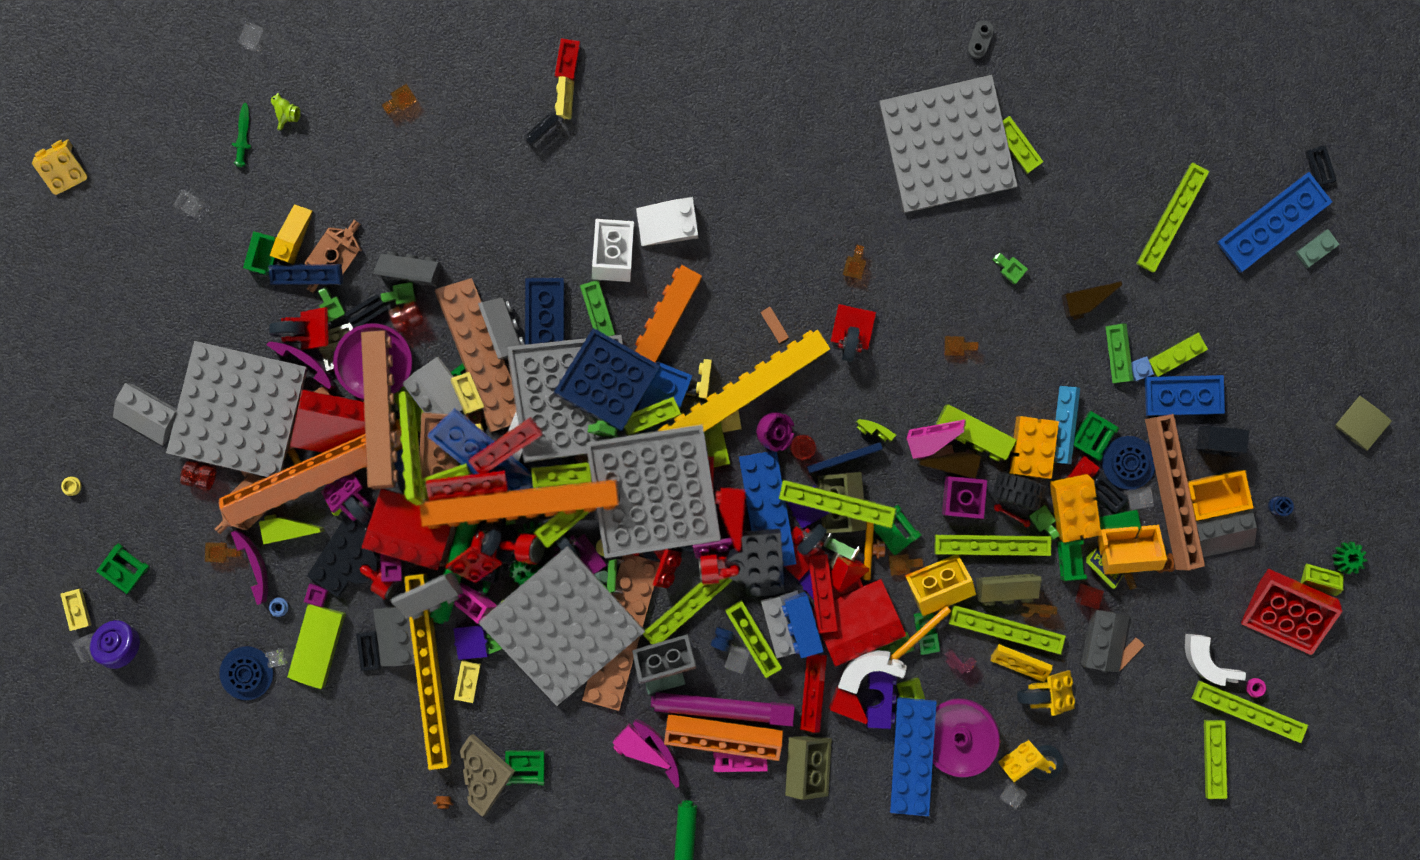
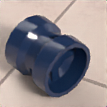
M1276 496L1270 499L1268 508L1274 515L1287 516L1292 513L1294 504L1288 497Z
M717 627L715 630L716 636L712 639L710 645L728 652L730 647L729 640L733 639L734 633Z

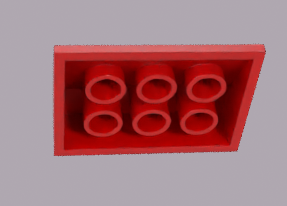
M301 390L290 447L323 453L366 434L364 402Z
M721 487V490L716 492V504H719L736 550H740L745 490Z
M381 488L362 548L438 570L451 527L448 526V523L440 524L441 527L429 529L428 526H422L420 505L416 506L408 501L404 494Z
M1267 569L1257 585L1241 624L1312 655L1342 613L1339 599L1271 569Z
M881 579L835 598L834 606L838 632L821 634L835 667L906 637L900 619ZM814 607V608H812V613H813L814 619H815L816 624H817L816 613H815V607Z

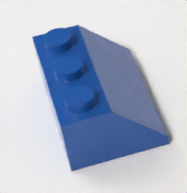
M802 592L785 599V605H782L784 616H789L790 624H787L790 636L794 635L796 642L792 643L795 654H800V657L804 658L824 652L807 594Z

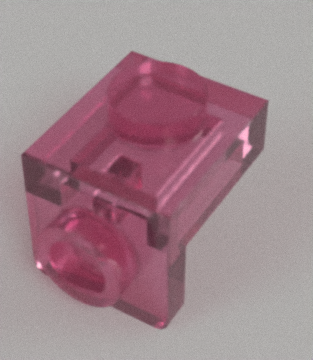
M952 650L945 653V656L948 658L945 661L952 670L956 668L961 674L964 672L967 674L974 669V664L976 663L974 658L970 657L966 662L962 663Z

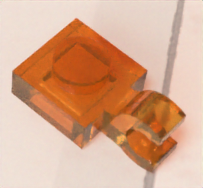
M405 84L390 93L393 99L385 102L382 107L388 115L397 107L403 111L418 101L408 85Z
M856 245L853 257L847 256L842 275L861 280L866 263L865 260H861L864 246Z
M962 336L944 337V356H964V350H978V342H964V337Z
M205 543V562H226V557L241 556V550L237 551V548H227V543Z
M908 554L888 556L891 576L909 574L910 567L923 566L922 558L908 559Z
M1028 602L1022 603V606L1029 607L1028 613H1021L1023 617H1031L1034 613H1039V617L1051 618V614L1057 615V606L1030 604Z

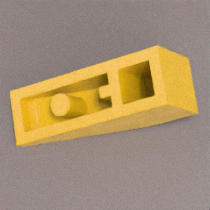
M294 204L276 237L270 256L290 264L295 263L313 213L312 210Z

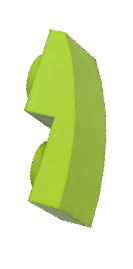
M858 419L855 422L858 424L857 429L864 435L867 433L871 435L876 430L878 431L876 435L883 441H892L896 436L892 431L875 422Z

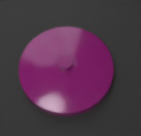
M364 324L353 328L342 337L334 353L333 364L338 381L346 391L363 400L361 332L385 331L388 336H391L392 348H389V355H392L393 366L390 367V374H393L394 378L391 393L395 395L404 387L402 383L410 377L412 371V355L407 342L397 331L382 324Z
M952 699L936 706L933 764L944 773L956 777H970L986 770L996 758L1000 747L999 728L990 712L980 704L967 699Z

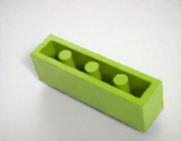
M949 404L944 406L935 425L966 420L964 432L957 436L955 440L963 444L966 442L972 444V448L980 453L983 450L990 453L989 457L998 462L1000 459H1007L1016 442L1015 438Z
M740 600L725 609L764 677L767 678L781 670V664L744 602Z

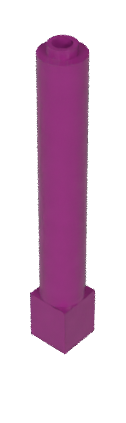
M656 692V696L651 698V707L654 708V712L793 726L794 704L763 703Z

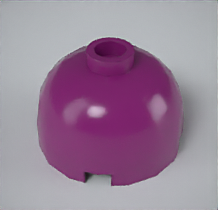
M782 413L765 415L759 421L756 431L761 445L775 452L785 450L794 438V433H792L794 423L791 417Z

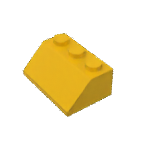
M957 554L905 575L922 616L976 595L973 580Z

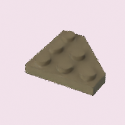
M472 734L460 749V754L465 766L463 773L465 785H468L469 796H467L468 804L483 817L488 813L515 770Z

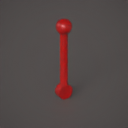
M1000 504L994 505L995 511L1003 512L1023 523L1025 527L1030 526L1029 520H1024L1003 509Z

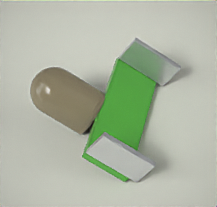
M830 533L824 542L825 548L835 552L829 561V568L833 569L837 557H845L854 562L860 548L857 547L855 550L831 538L832 534Z

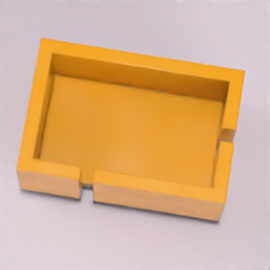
M1023 416L1016 417L1013 437L1016 439V442L1012 448V453H1019V456L1011 457L1009 474L1052 479L1059 421Z
M1236 470L1221 475L1187 481L1196 521L1253 509L1245 470Z
M1086 474L1050 481L1056 529L1060 534L1058 537L1062 542L1079 540L1081 535L1083 538L1100 536L1101 529L1097 500L1094 498L1096 497L1094 480Z
M1159 525L1142 526L1136 539L1138 527L1101 530V535L1098 536L1097 541L1100 555H1103L1101 560L1104 574L1163 570L1167 557Z

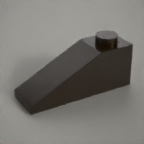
M1122 281L1062 295L1066 318L1072 317L1073 320L1084 318V314L1093 310L1122 286Z
M965 449V452H956L920 460L917 462V465L976 479L981 456L976 455L977 451Z

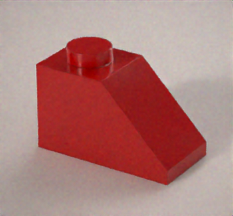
M837 686L829 706L830 711L867 724L868 720L857 695L840 689Z

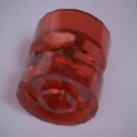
M415 301L404 304L403 308L396 307L389 310L390 319L398 333L408 330L409 326L414 328L424 324L421 312Z
M800 435L792 440L790 451L795 458L806 460L814 455L816 444L810 436Z
M187 461L181 472L180 483L189 487L196 485L197 489L210 491L216 478V468L208 465L201 467L200 463Z

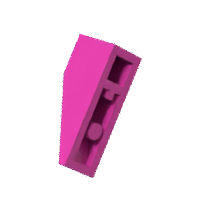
M966 420L909 430L907 441L913 459H924L933 455L962 434L965 430Z
M460 582L463 593L458 595L459 599L455 600L454 605L479 624V621L497 605L486 596Z
M630 723L613 740V748L620 755L625 754L627 757L665 769L670 768L665 757L647 739L643 740Z

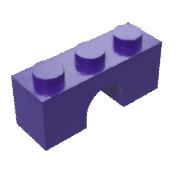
M883 671L868 673L869 689H878L882 692V700L879 704L874 706L867 705L866 718L868 722L866 726L868 728L891 729V724H894L895 712H892V704L896 702V693H893V685H896L897 676Z

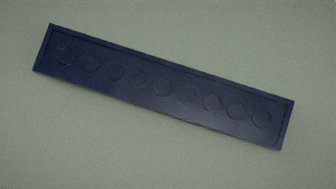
M525 278V345L564 341V278ZM564 457L525 462V467L531 469L562 465Z

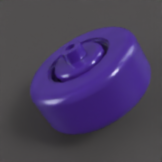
M109 621L100 626L92 636L90 642L91 655L96 662L107 668L116 669L123 667L133 660L139 650V634L132 626L123 621Z

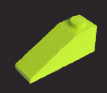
M276 514L265 516V521L259 522L263 544L325 531L324 527L285 517L277 518Z

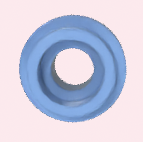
M275 598L269 604V611L275 617L284 616L288 612V603L283 598ZM277 604L282 605L281 611L277 610Z

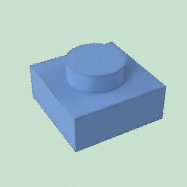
M1147 356L1131 362L1134 381L1154 374Z

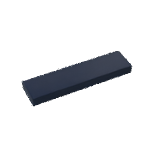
M284 264L268 266L270 285L343 284L342 264Z
M881 442L806 467L808 473H813L880 451L883 448Z

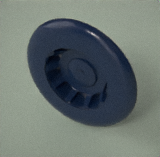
M1120 437L1111 442L1104 452L1102 460L1104 473L1108 480L1119 488H1139L1145 485L1154 474L1155 466L1151 447L1138 437Z
M249 646L238 647L229 652L223 659L219 671L220 681L223 688L231 696L240 700H252L264 694L269 688L273 678L272 664L261 650Z

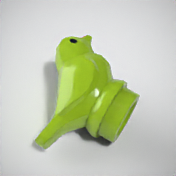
M280 93L271 98V103L275 108L279 121L277 130L281 131L287 121L298 122L301 113L299 107L283 99Z

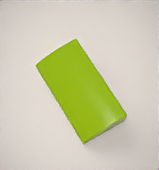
M311 604L307 605L288 678L319 689L325 687L346 613Z

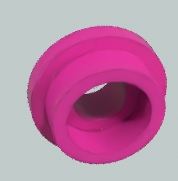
M1252 678L1246 684V691L1250 696L1258 698L1264 695L1266 685L1261 679ZM1257 684L1258 689L1253 691V685Z

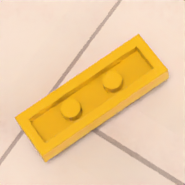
M1000 644L996 647L990 660L1042 682L1052 672L1053 666Z

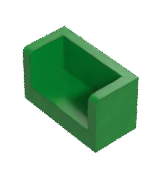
M253 231L243 268L269 276L268 266L274 265L275 258L270 256L276 237Z
M1079 539L1064 543L1057 541L1061 580L1087 579V575L1084 574L1081 549V544H1084V540Z

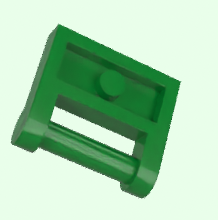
M1089 411L1074 437L1073 446L1093 459L1101 461L1104 450L1114 433L1117 434L1119 427ZM1106 427L1108 430L1096 451L1092 450L1091 448L1102 429Z
M898 504L893 507L897 508L895 516L910 534L909 537L905 538L894 523L892 528L874 524L875 532L885 542V545L894 556L922 535L919 530H915L904 516Z
M118 543L96 572L124 593L130 594L150 566L140 562ZM117 555L137 568L136 573H133L115 559Z
M545 750L505 751V762L515 771H538V776H512L506 785H545Z

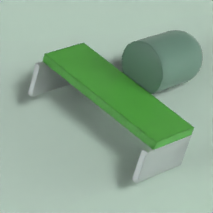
M610 560L608 572L600 571L594 574L602 583L607 582V589L613 595L622 593L621 591H615L617 564L624 562V560Z

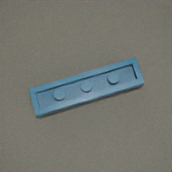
M1059 387L1055 420L1059 421L1054 463L1071 464L1080 395V388Z

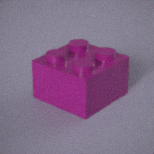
M945 476L942 515L984 519L987 480Z

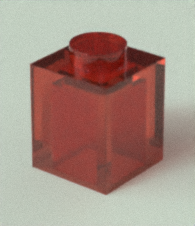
M1080 584L1075 602L1099 609L1104 591Z

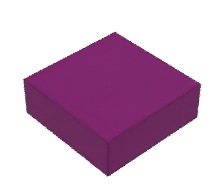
M310 583L304 602L324 607L328 590Z

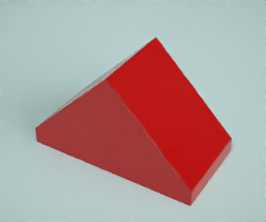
M837 557L830 574L832 587L840 593L870 570L858 559H855L853 562L847 558Z

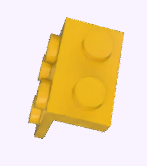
M69 139L64 142L62 140L55 142L51 145L52 148L48 150H39L34 154L35 157L32 161L34 168L55 195L87 179L86 172L71 152L73 145Z

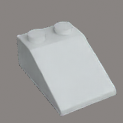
M693 197L636 208L642 246L698 238Z
M596 219L592 279L630 282L634 221Z

